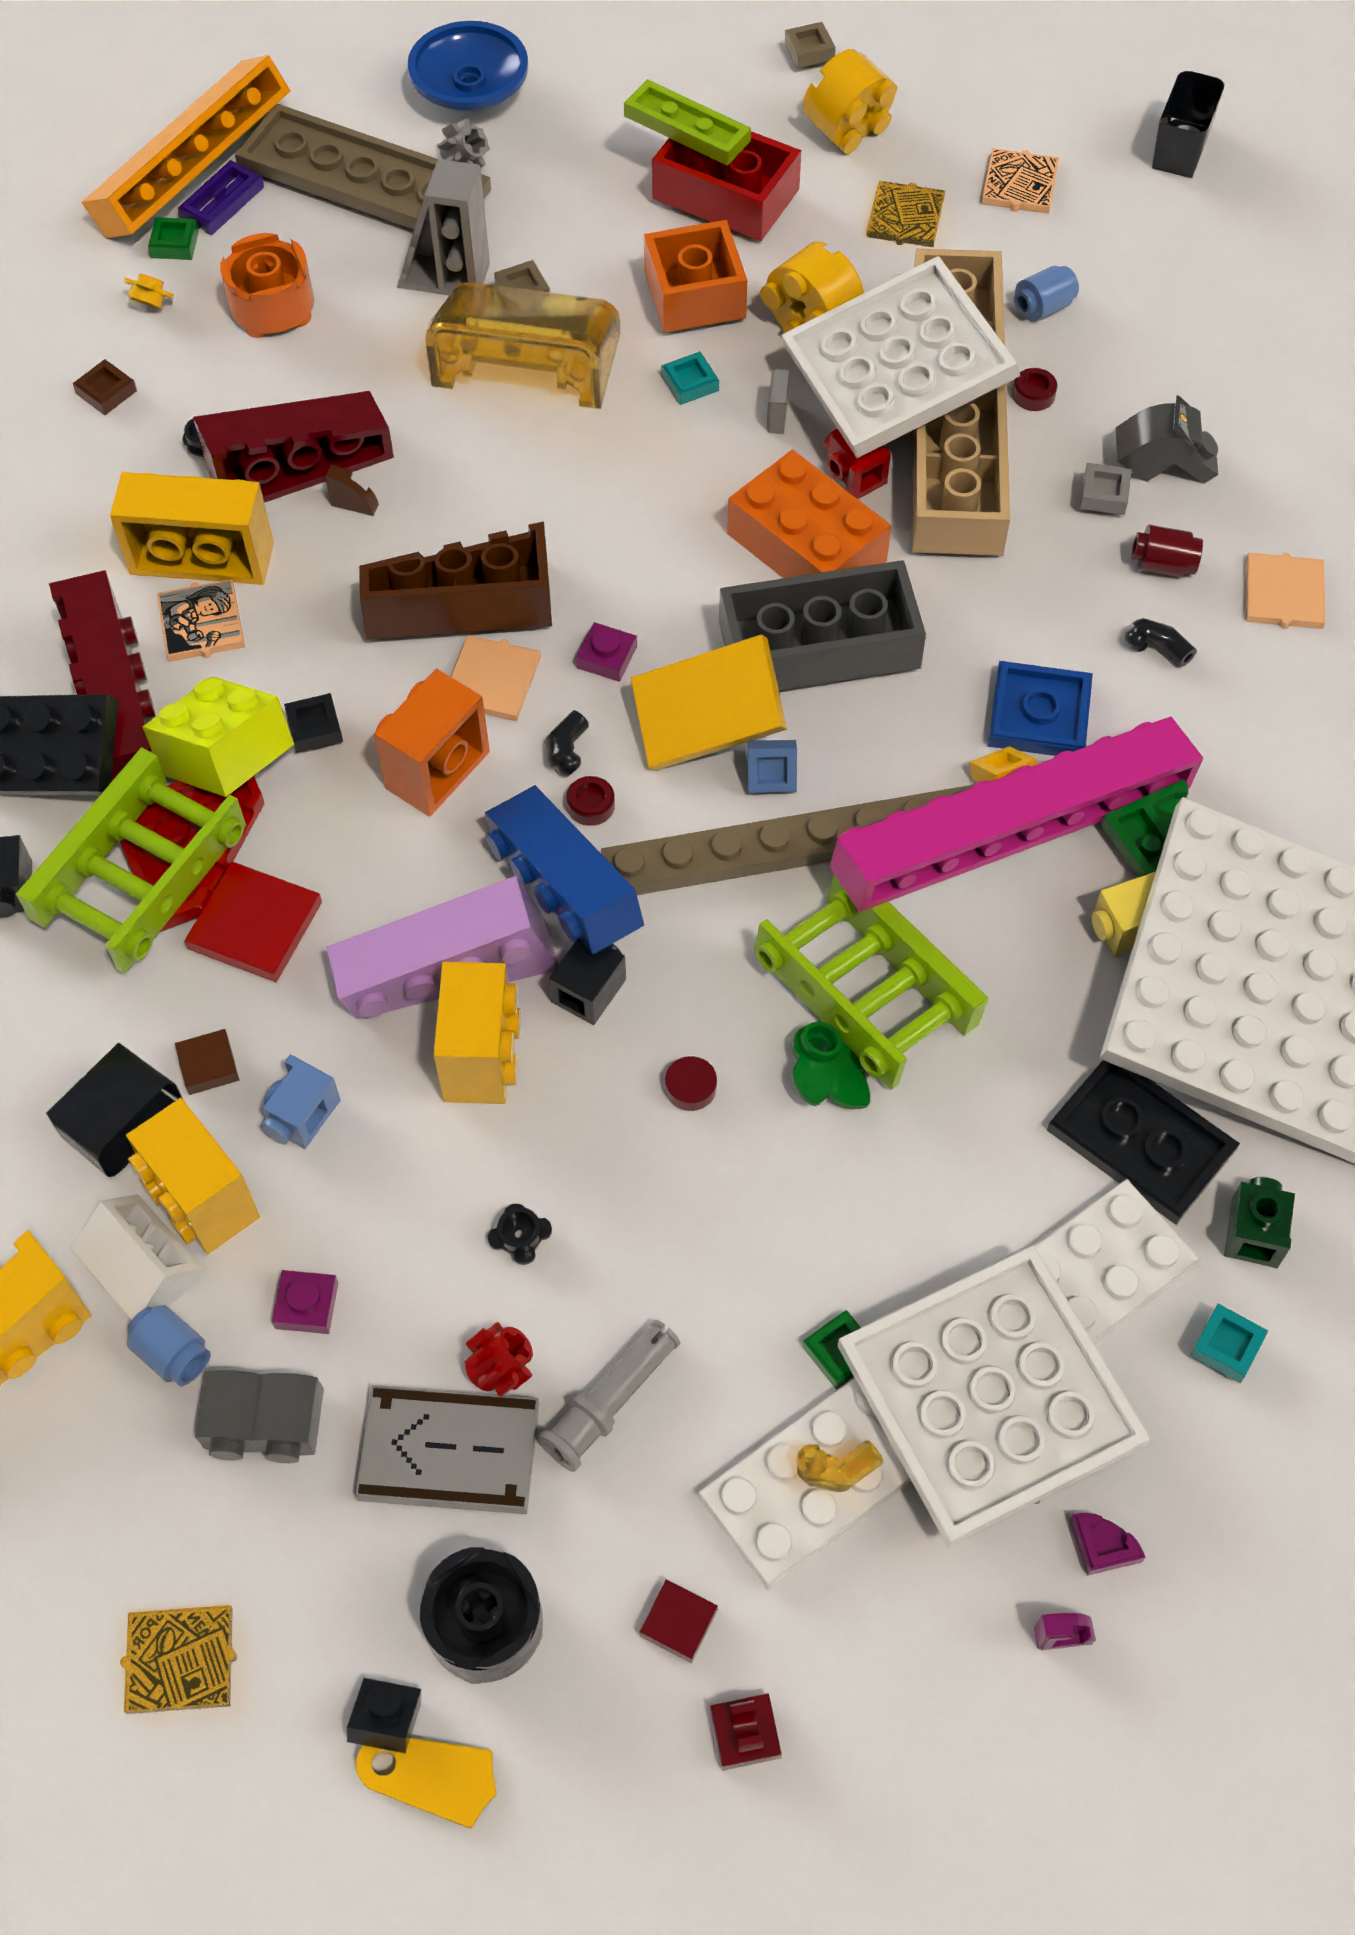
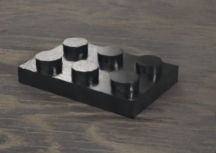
M108 694L0 696V795H101L111 783L119 699Z

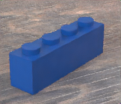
M536 785L485 812L491 831L486 834V840L498 860L505 858L509 862L514 876H517L524 887L529 884L533 888L534 895L541 908L547 914L554 912L558 916L563 931L572 942L579 939L589 952L594 955L645 926L635 888Z

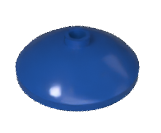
M458 21L439 26L423 35L412 47L408 56L407 66L411 84L428 101L451 110L475 111L500 104L519 90L528 74V55L521 40L501 26L482 21Z

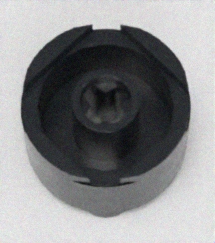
M470 1547L451 1554L442 1560L431 1572L420 1604V1623L438 1662L450 1673L471 1684H480L509 1677L529 1661L542 1639L543 1611L535 1581L529 1570L519 1559L506 1552L484 1549V1547ZM481 1605L486 1612H491L492 1619L485 1624L475 1620L472 1612Z

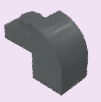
M1175 403L1159 404L1143 409L1116 427L1117 462L1126 468L1132 469V472L1147 482L1176 464L1205 484L1218 475V446L1211 434L1206 431L1202 432L1201 412L1188 405H1185L1189 438L1198 445V449H1195L1173 429Z

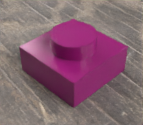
M594 622L576 656L577 668L620 682L637 648V635Z
M282 1270L272 1318L275 1329L329 1334L339 1284L336 1275Z

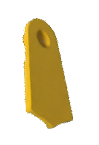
M410 1738L406 1754L363 1745L357 1755V1774L360 1781L368 1789L469 1829L473 1828L482 1811L497 1794L493 1775V1753L491 1750ZM380 1754H390L396 1760L394 1770L388 1775H378L372 1768L373 1761Z

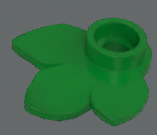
M812 1022L800 1028L796 1032L791 1044L792 1052L797 1059L791 1075L799 1095L812 1106L820 1105L829 1097L832 1102L844 1108H867L870 1104V1089L864 1075L865 1069L861 1065L859 1057L842 1041L839 1032L833 1026L824 1022Z

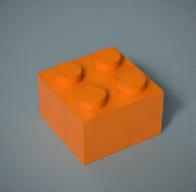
M727 219L644 234V273L663 333L746 318L748 280Z
M437 668L424 682L420 681L412 687L404 703L393 714L386 715L380 721L374 733L385 789L429 817L433 815L490 753L483 697Z

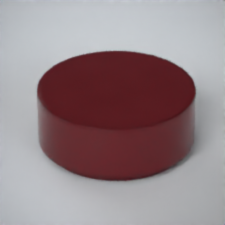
M1028 368L1019 372L1020 376L1014 380L1012 397L1015 403L1029 411H1041L1049 408L1054 403L1058 387L1056 378L1050 372L1041 368Z
M585 776L579 778L567 790L566 802L568 813L579 824L586 826L602 824L612 816L615 810L614 790L606 780L600 777Z
M695 1056L682 1057L673 1062L665 1075V1091L670 1102L676 1107L687 1111H696L708 1106L713 1101L717 1092V1075L713 1066L708 1061Z

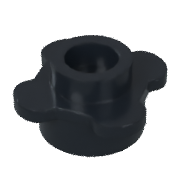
M511 1204L499 1218L497 1228L490 1230L488 1242L492 1249H503L514 1256L516 1263L527 1265L535 1260V1250L541 1241L551 1236V1223L546 1218H538L532 1210L525 1208L522 1204ZM523 1230L525 1232L524 1237L517 1238L515 1236L516 1231Z

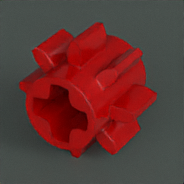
M496 1322L487 1330L482 1328L466 1341L465 1344L473 1352L464 1361L466 1373L471 1382L479 1389L487 1392L495 1390L498 1396L502 1397L509 1390H516L532 1377V1373L525 1366L533 1357L532 1346L528 1338L520 1330L514 1327L502 1328L500 1323Z

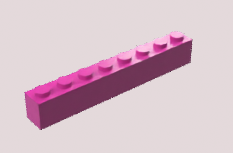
M1172 716L1154 723L1144 722L1129 732L1115 737H1102L1092 745L1073 752L1069 750L1063 751L1049 761L1032 767L1030 765L1022 766L1010 775L999 779L980 781L966 791L949 797L946 795L936 797L927 805L907 812L897 811L883 821L863 828L860 826L850 828L837 837L830 868L857 910L862 912L1102 822L1105 814L1184 779L1189 789L1204 758Z

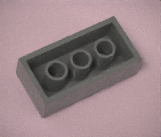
M904 560L720 588L719 625L724 645L727 646L761 634L768 638L779 691L921 669L926 632Z

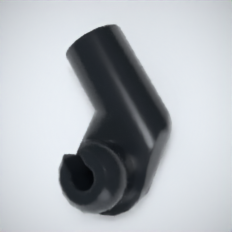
M1146 618L1134 621L1132 629L1125 633V640L1136 650L1144 651L1152 641L1180 667L1188 664L1197 652V649L1172 626Z
M572 710L550 732L545 740L547 762L551 768L556 767L562 776H569L580 767L581 757L573 751L575 748L574 742L589 728L587 719L576 710Z

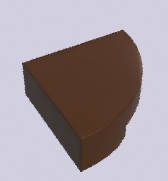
M331 464L325 476L331 505L374 516L379 505L374 492L369 487L365 491L364 488L351 479L353 473L349 470Z

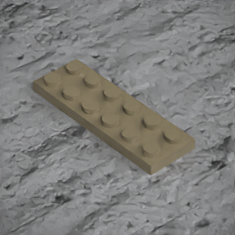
M276 104L235 154L237 164L261 176L413 230L437 159L280 104ZM481 174L483 199H485L491 191L490 177Z

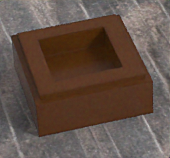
M106 359L72 383L75 393L103 415L108 414L137 392L134 380Z
M226 1029L175 1043L185 1087L189 1095L240 1081Z

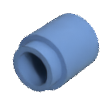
M1051 266L1017 283L1014 295L1015 307L1029 321H1038L1072 303L1079 292L1078 279L1075 273L1067 266Z
M161 1305L154 1309L151 1307L145 1308L129 1324L128 1349L165 1382L174 1381L179 1386H185L198 1377L210 1360L211 1353L204 1347L205 1339L166 1305Z

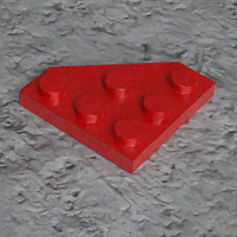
M254 776L230 794L238 799L246 823L242 837L235 846L226 849L160 932L198 918L229 864L236 858L265 804ZM181 781L166 785L213 812L227 798ZM157 803L148 805L135 821L184 849L201 829L198 825ZM126 839L120 841L132 873L153 886L171 866L170 863Z

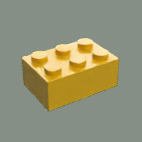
M121 472L110 511V518L130 575L205 581L232 579L233 583L264 585L274 540L259 482L240 479L225 480L200 478L197 476L185 477Z

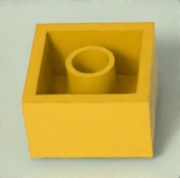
M442 962L434 1061L443 1102L506 1104L507 1085H516L518 1061L517 1054H514V1039L520 1038L521 1009L517 1008V984L508 982L506 963Z
M181 1097L126 1134L135 1152L134 1155L128 1158V1161L141 1178L139 1180L141 1185L157 1206H163L170 1216V1223L187 1245L196 1240L208 1255L260 1218L243 1175Z

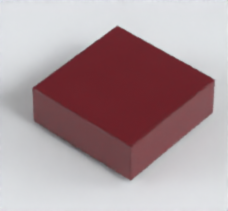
M666 1579L639 1631V1636L692 1663L718 1611V1605Z

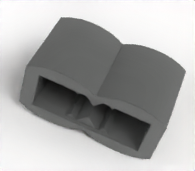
M233 1370L206 1371L195 1438L204 1449H209V1456L221 1460H241L246 1452H264L265 1459L269 1461L287 1464L299 1462L300 1455H315L324 1388L317 1377L291 1373L258 1374Z

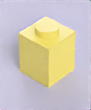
M1155 872L1100 890L1094 912L1091 916L1092 925L1098 938L1101 941H1107L1114 956L1133 949Z

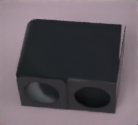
M1183 71L1178 74L1159 121L1152 164L1153 169L1184 177H1193L1224 90V82L1221 79L1193 71ZM1190 125L1197 128L1200 132L1182 129L1178 126Z
M118 1042L46 1114L56 1131L67 1143L107 1177H114L129 1164L128 1158L135 1154L126 1134L175 1102L161 1089L177 1100L180 1097L182 1098L174 1082Z

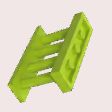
M142 747L16 893L29 920L43 928H46L56 915L63 913L109 939L105 945L117 970L124 974L135 961H139L147 955L156 935L226 849L232 848L238 843L246 826L238 799L230 794L218 809L213 812L165 786L167 780L158 756ZM157 803L198 825L201 829L184 849L135 822L148 805ZM126 839L170 863L171 866L153 886L105 859V856L118 841ZM96 876L139 900L140 903L122 924L73 896L87 878Z
M834 874L827 900L829 905L785 935L768 919L764 920L758 927L754 953L766 971L775 973L824 1023L833 1026L839 1032L842 1041L859 1057L861 1065L869 1075L879 1078L892 1090L899 1085L907 1061L903 1053L945 1022L952 1023L965 1036L979 1025L989 998L890 902L859 912ZM839 921L849 922L863 938L819 969L799 951L800 948ZM874 954L882 955L898 972L852 1004L833 983ZM910 987L917 989L933 1006L887 1039L867 1018Z

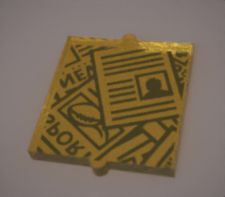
M879 180L866 237L895 241L897 245L908 243L934 247L946 190L919 187L915 183L906 185Z
M232 1606L128 1613L126 1656L120 1660V1665L126 1670L124 1713L137 1714L230 1707L231 1663L237 1659V1653L232 1649Z

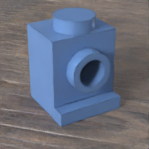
M290 1054L284 1062L288 1074L283 1081H276L265 1096L262 1109L266 1119L260 1128L267 1136L280 1144L286 1145L288 1141H291L306 1149L341 1099L332 1076Z

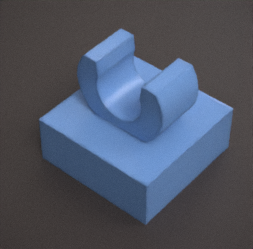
M796 740L747 742L748 793L797 792Z

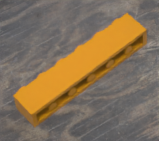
M264 55L240 61L81 202L106 238L132 235L291 91L271 57Z

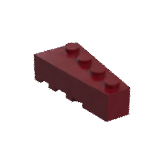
M370 391L193 417L209 477L212 479H240L259 482L264 503L326 482L325 476L331 464L354 472L394 458L389 426Z
M103 570L49 583L52 599L61 617L58 623L71 662L69 668L77 695L108 694L119 699L111 774L112 782L141 747L152 752L142 726L148 723L149 718L156 717L149 689L141 691L139 682L147 680V675L140 652L132 654L130 645L139 643L132 617H122L107 572Z

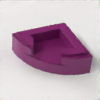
M1078 1513L1071 1516V1526L1087 1576L1142 1563L1146 1558L1136 1538L1113 1522L1093 1513Z
M1085 1614L1041 1615L1034 1627L1037 1648H1041L1042 1651L1093 1645V1642L1096 1641L1092 1618Z

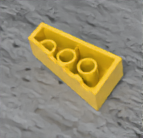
M29 1230L13 1243L19 1252L0 1268V1385L8 1379L18 1378L28 1372L35 1364L38 1356L54 1344H61L73 1338L81 1330L83 1323L92 1317L66 1277Z

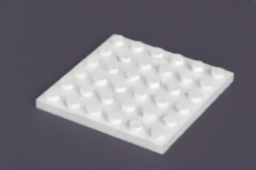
M1182 797L1175 806L1100 1059L1355 1163V868Z

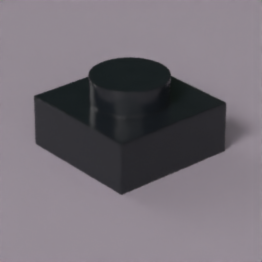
M331 693L284 704L296 753L343 742Z
M363 1678L347 1725V1742L406 1754L421 1706V1689Z

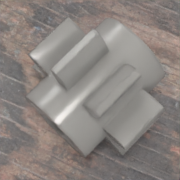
M468 118L457 124L453 122L444 127L442 132L446 138L437 144V147L440 149L441 158L443 160L480 165V168L484 167L486 163L481 156L490 150V146H488L483 128L471 125Z

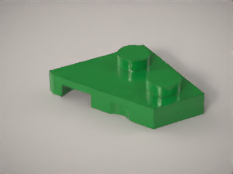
M1184 779L1105 814L1101 827L1137 878L1156 872L1175 806L1182 797L1187 798L1189 792L1188 784Z

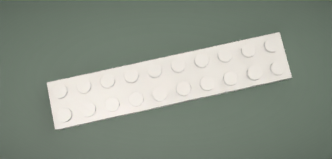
M1128 1179L1035 1246L1094 1344L1193 1270L1200 1260ZM854 1378L699 1491V1499L766 1589L769 1590L912 1481Z

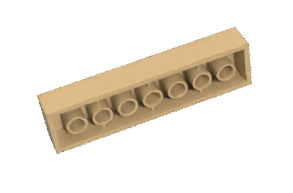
M916 248L914 268L939 256L1005 345L1002 251ZM1006 384L912 430L913 553L1003 556L1010 524Z

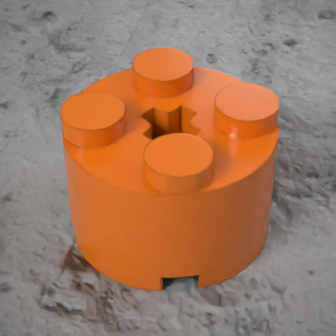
M272 233L250 235L234 243L231 246L232 253L226 260L223 256L220 263V272L227 301L234 320L245 328L249 336L255 338L307 325L312 318L311 310L314 305V295L307 259L302 247L293 240H291V244L279 241L278 234Z

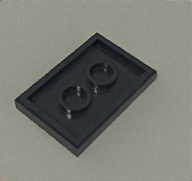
M1105 1060L1101 1061L1054 1116L1047 1128L1048 1132L1119 1184L1128 1179L1157 1212L1175 1225L1179 1223L1240 1145L1235 1139L1152 1080Z

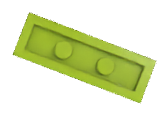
M648 79L624 102V117L727 166L751 142L750 127Z

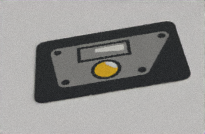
M1177 395L1173 429L1195 449H1198V445L1189 438L1185 405H1190Z

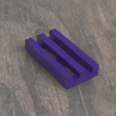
M230 160L177 208L179 217L196 219L198 228L200 229L204 226L205 233L212 236L264 188L262 176Z

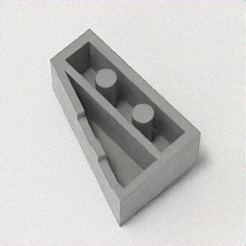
M437 159L424 195L397 288L478 300L490 265L480 165Z

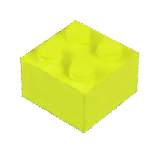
M213 676L198 682L194 690L176 703L162 708L158 716L142 726L152 753L158 756L166 777L227 797L294 745L278 696Z

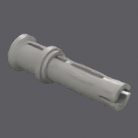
M653 1320L649 1325L650 1327L589 1394L581 1393V1395H576L570 1402L572 1409L552 1431L544 1430L539 1435V1443L561 1466L571 1472H575L581 1466L580 1457L600 1435L607 1437L613 1430L615 1423L613 1416L672 1350L680 1345L679 1338L670 1328L664 1334L661 1332L665 1327L663 1322Z

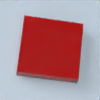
M231 861L184 941L188 950L277 983L322 904L320 893Z

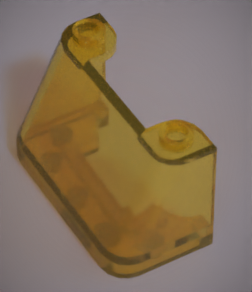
M464 282L456 286L428 325L425 342L431 385L433 387L453 389L456 376L460 372H463L464 376L472 377L476 362L556 372L557 388L566 389L568 384L580 394L579 406L601 409L620 337V316L618 310L603 299Z

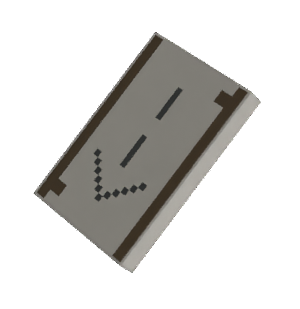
M372 1385L355 1494L357 1500L527 1514L539 1399Z

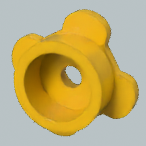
M139 273L137 280L124 277L123 282L131 285L128 298L161 309L164 297L170 299L174 297V294L162 290L164 282L142 273Z

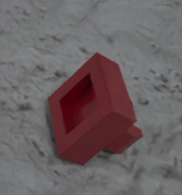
M769 1693L710 1705L722 1771L781 1759L782 1752Z

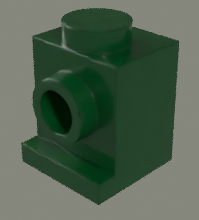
M1255 1177L1249 1183L1241 1181L1232 1197L1224 1256L1278 1269L1291 1247L1290 1231L1295 1193L1282 1191V1184L1268 1177Z

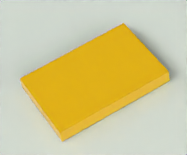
M762 634L630 677L648 767L654 771L787 730L768 638Z

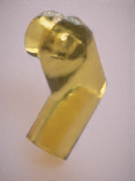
M865 1440L842 1458L826 1454L816 1444L802 1447L796 1455L797 1474L803 1482L812 1487L834 1492L849 1490L884 1463L881 1454L869 1440Z

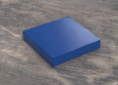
M999 661L988 747L1004 749L1010 746L1018 751L1056 756L1063 751L1069 750L1073 752L1086 747L1093 673Z

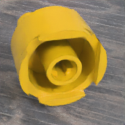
M847 49L835 55L822 67L820 72L824 75L823 79L817 87L811 83L806 91L802 106L803 113L844 153L850 154L859 146L863 137L871 132L878 135L888 127L892 119L889 110L897 92V85L864 54L858 53L854 49Z
M812 242L769 274L766 285L760 291L761 299L772 310L776 320L783 328V334L864 293L861 279L855 267L839 250L832 254L823 248L827 245L826 243Z

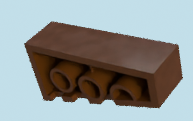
M544 521L529 524L528 532L508 536L506 530L488 534V542L464 548L461 541L443 545V549L435 555L424 557L419 552H414L359 566L360 604L366 639L552 626Z

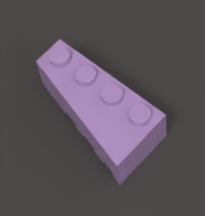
M517 876L326 947L338 999L356 1019L375 1017L385 1012L438 1000L442 962L506 963L508 982L553 972L559 965L546 919Z

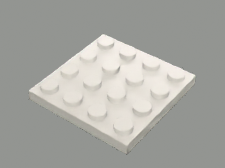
M939 256L781 335L786 350L856 458L1020 376L1016 360Z
M1034 1245L838 1340V1348L948 1547L1148 1446L1152 1440Z

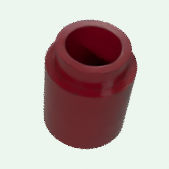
M1148 524L1144 533H1136L1131 559L1138 560V570L1181 578L1185 574L1195 575L1201 561L1203 539L1193 537V533L1190 531Z

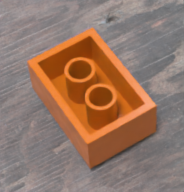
M793 449L728 498L727 534L782 578L881 564L887 561L891 524Z

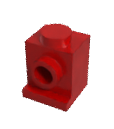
M838 428L826 437L823 446L828 451L827 465L829 471L835 479L842 480L846 484L847 491L855 498L860 499L888 483L891 453L884 445L856 458Z

